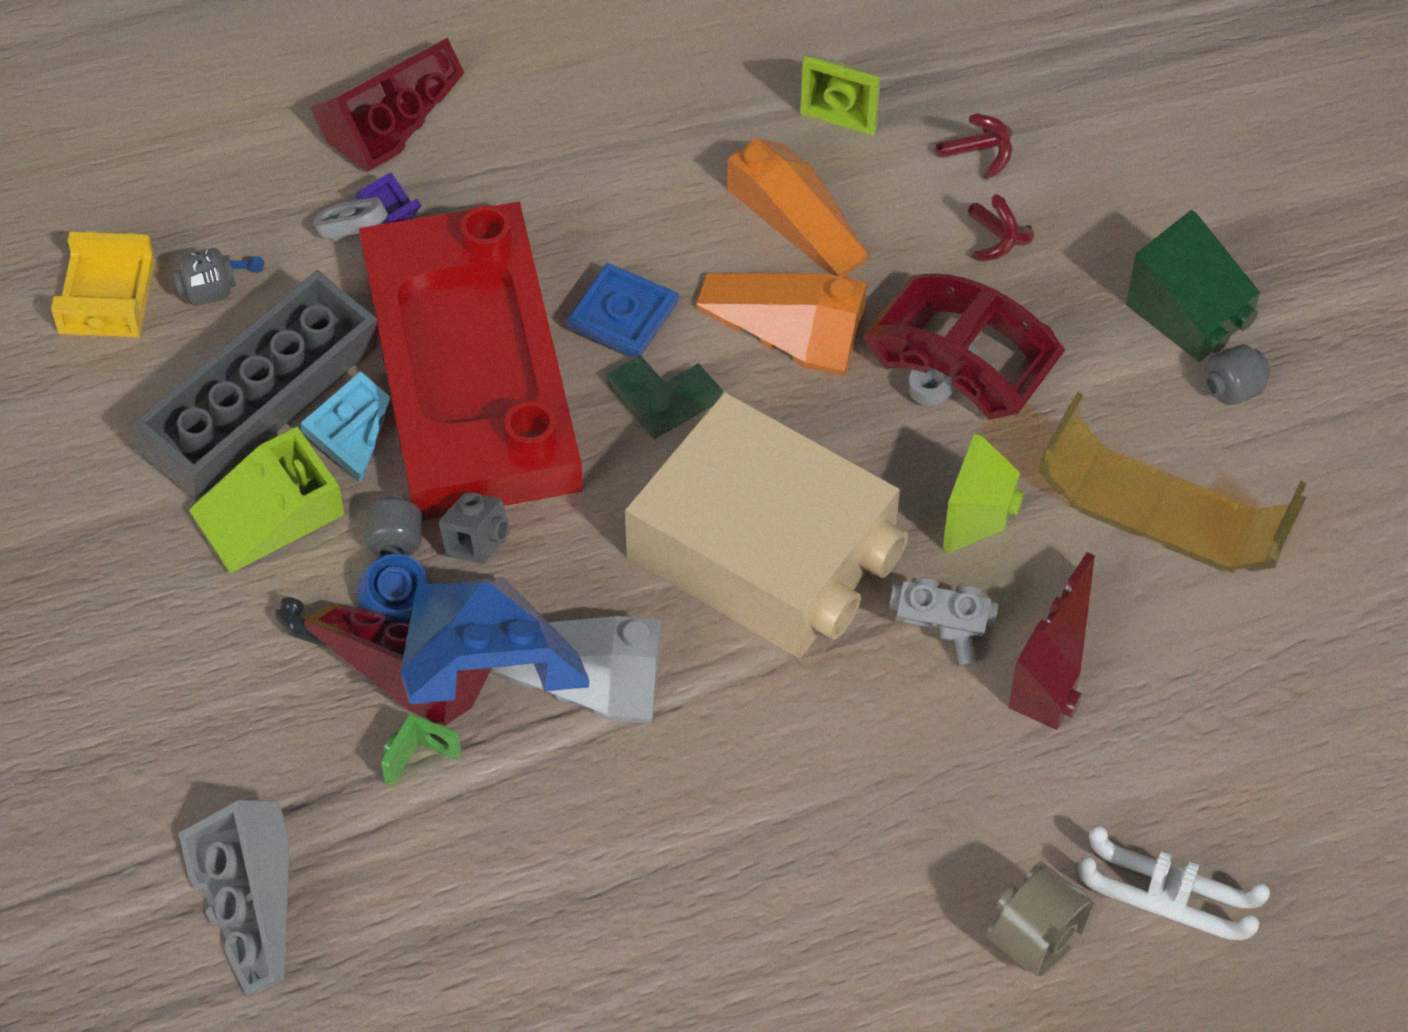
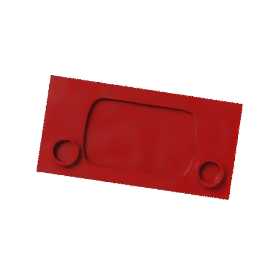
M520 201L494 206H478L470 210L359 228L363 259L374 316L377 318V331L410 500L421 510L423 520L443 517L464 492L500 498L503 501V506L583 492L582 462Z

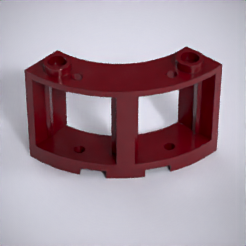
M940 273L911 276L863 336V339L885 369L907 368L927 373L932 368L952 378L951 386L969 398L988 420L1019 414L1065 352V348L1055 337L1053 330L1013 299L977 281ZM936 312L961 314V317L945 337L923 330V327ZM986 324L1007 337L1026 356L1008 381L986 361L967 349Z

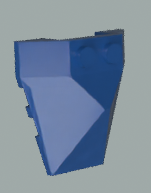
M504 577L417 585L400 673L409 704L455 700L457 671L534 664L544 691L589 687L590 680L579 653Z

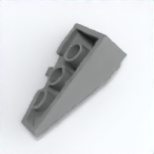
M610 616L548 622L579 653L590 681L588 688L546 692L556 695V700L568 705L572 701L594 710V715L606 720L653 723L662 652L661 620ZM534 664L493 667L490 672L492 675L525 688L536 687L544 690Z
M237 800L179 832L188 878L194 889L202 890L209 904V908L205 913L210 923L219 924L226 939L224 951L246 996H254L284 981L290 845L280 801Z

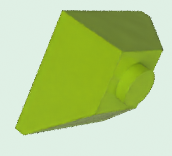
M818 55L805 56L802 63L800 115L874 136L877 131L880 77L838 60Z
M974 434L948 502L943 542L944 551L953 552L1004 531L1009 516H1018L1023 502L1024 491L1018 490L1020 472L983 436Z

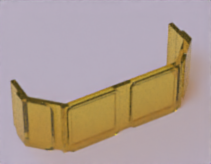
M1077 392L1044 450L1039 466V473L1057 493L1064 495L1070 502V507L1077 509L1081 514L1135 536H1143L1156 541L1169 550L1221 571L1235 573L1239 569L1257 571L1276 567L1304 509L1307 497L1303 495L1307 483L1300 481L1289 504L1258 509L1107 449L1079 417L1083 394Z

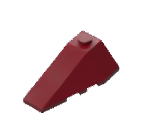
M445 38L311 106L310 109L327 143L368 172L402 152L406 147V141L414 131L422 127L426 122V116L436 104L442 102L465 72L449 39Z
M1089 552L1084 555L1068 579L1062 597H1056L1051 604L1050 613L1046 621L1041 619L1034 629L1015 665L1008 708L1055 730L1059 728L1065 715L1070 718L1074 716L1083 693L1077 691L1081 673L1095 555Z
M336 603L330 604L305 619V628L407 710L427 718L430 722L446 726L473 707L492 668L457 671L455 700L409 704L400 673L410 621L409 623L385 621V615L381 612Z

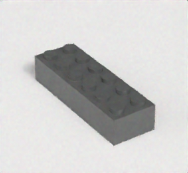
M316 270L133 422L137 450L197 501L259 445L267 441L377 346V318L319 270Z

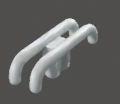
M1095 826L1091 829L1089 833L1090 845L1100 857L1115 865L1152 877L1149 890L1145 891L1102 875L1097 871L1096 862L1093 858L1083 857L1078 862V875L1082 882L1093 891L1229 940L1249 939L1258 931L1259 921L1254 915L1248 914L1239 922L1230 921L1187 906V902L1191 892L1230 906L1253 909L1262 906L1270 896V889L1264 883L1255 884L1251 890L1235 888L1197 874L1198 864L1189 861L1188 866L1182 869L1171 865L1170 854L1161 851L1158 860L1112 843L1108 839L1107 830L1102 826Z

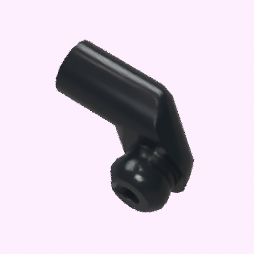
M284 597L281 600L280 609H276L277 622L293 637L326 648L327 645L305 628V619L307 618L301 616L304 608L303 602L292 597Z

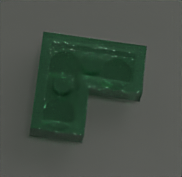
M641 355L606 374L607 385L654 440L709 409L723 395V390L699 363L666 382L660 378Z

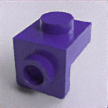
M391 172L362 188L356 194L358 200L373 197L380 198L388 213L383 221L384 224L416 219L415 215L422 206L418 199L410 201Z

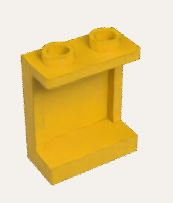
M69 232L67 240L71 256L62 296H54L51 307L58 334L140 338L155 265V256L150 236L137 233Z

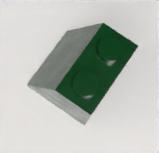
M1190 210L1135 254L1126 306L1200 362L1211 352H1220L1226 346L1230 337L1239 329L1244 331L1252 325L1258 315L1256 307L1260 291L1199 215Z

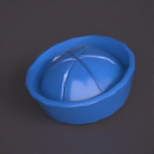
M398 553L383 555L368 563L360 573L356 587L358 601L363 609L383 613L385 621L409 623L417 585L432 583L431 578L424 567L410 556Z

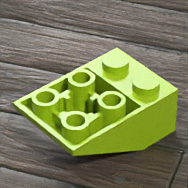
M298 426L259 445L189 509L191 516L230 574L345 515L340 486Z

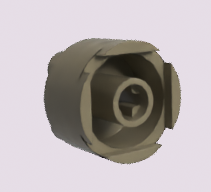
M1039 861L1029 871L1020 889L1011 886L1001 896L996 905V909L1001 912V915L988 928L985 937L1026 970L1042 977L1052 971L1072 948L1067 944L1075 932L1082 935L1093 916L1096 905L1086 894L1042 861Z

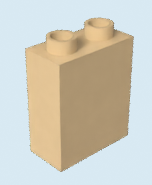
M724 392L625 509L627 559L798 659L802 658L820 633L832 640H836L846 631L861 601V595L854 591L869 571L880 578H885L894 569L907 545L908 532L896 526L899 488Z

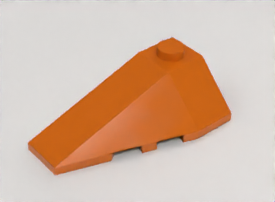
M756 138L728 158L727 190L829 274L845 277L868 260L866 250L813 166L785 143Z
M707 273L696 303V309L736 331L742 329L760 338V344L770 349L776 346L793 356V361L803 367L845 376L865 313L867 282L827 273Z

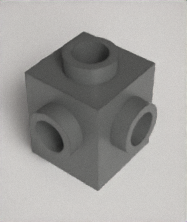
M464 492L439 520L446 556L484 564L509 535V522L505 516L502 499L484 496L479 493Z

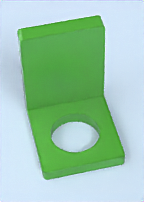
M410 713L399 733L393 732L386 742L383 752L384 758L381 761L385 784L394 787L418 744L459 760L462 755L459 734ZM429 733L441 737L448 744H443L436 741L434 738L430 736Z

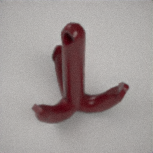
M976 113L970 115L969 122L975 126L983 127V134L939 142L936 144L934 151L938 157L943 158L998 146V155L983 176L985 180H988L998 175L1010 161L1013 150L1010 141L1012 130L995 117Z
M998 194L992 196L991 203L999 217L977 202L971 203L968 207V214L974 220L1001 239L995 246L979 251L975 250L971 256L973 259L983 262L1000 259L1008 254L1015 245L1024 246L1030 244L1034 238V231L1030 225H1026L1023 231H1019L1013 212L1007 205L1005 198Z

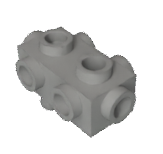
M913 577L912 583L903 581V584L893 583L889 609L897 610L895 622L939 630V638L941 640L954 641L959 666L977 663L972 637L982 638L986 628L994 629L998 603L991 602V598L981 597V589L957 585L955 591L938 588V581L929 578Z

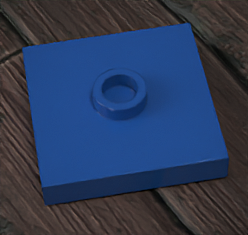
M607 262L566 319L567 328L639 360L678 304L679 293Z

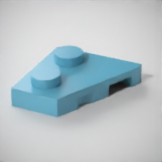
M360 371L301 422V432L360 482L365 476L390 408L391 397Z

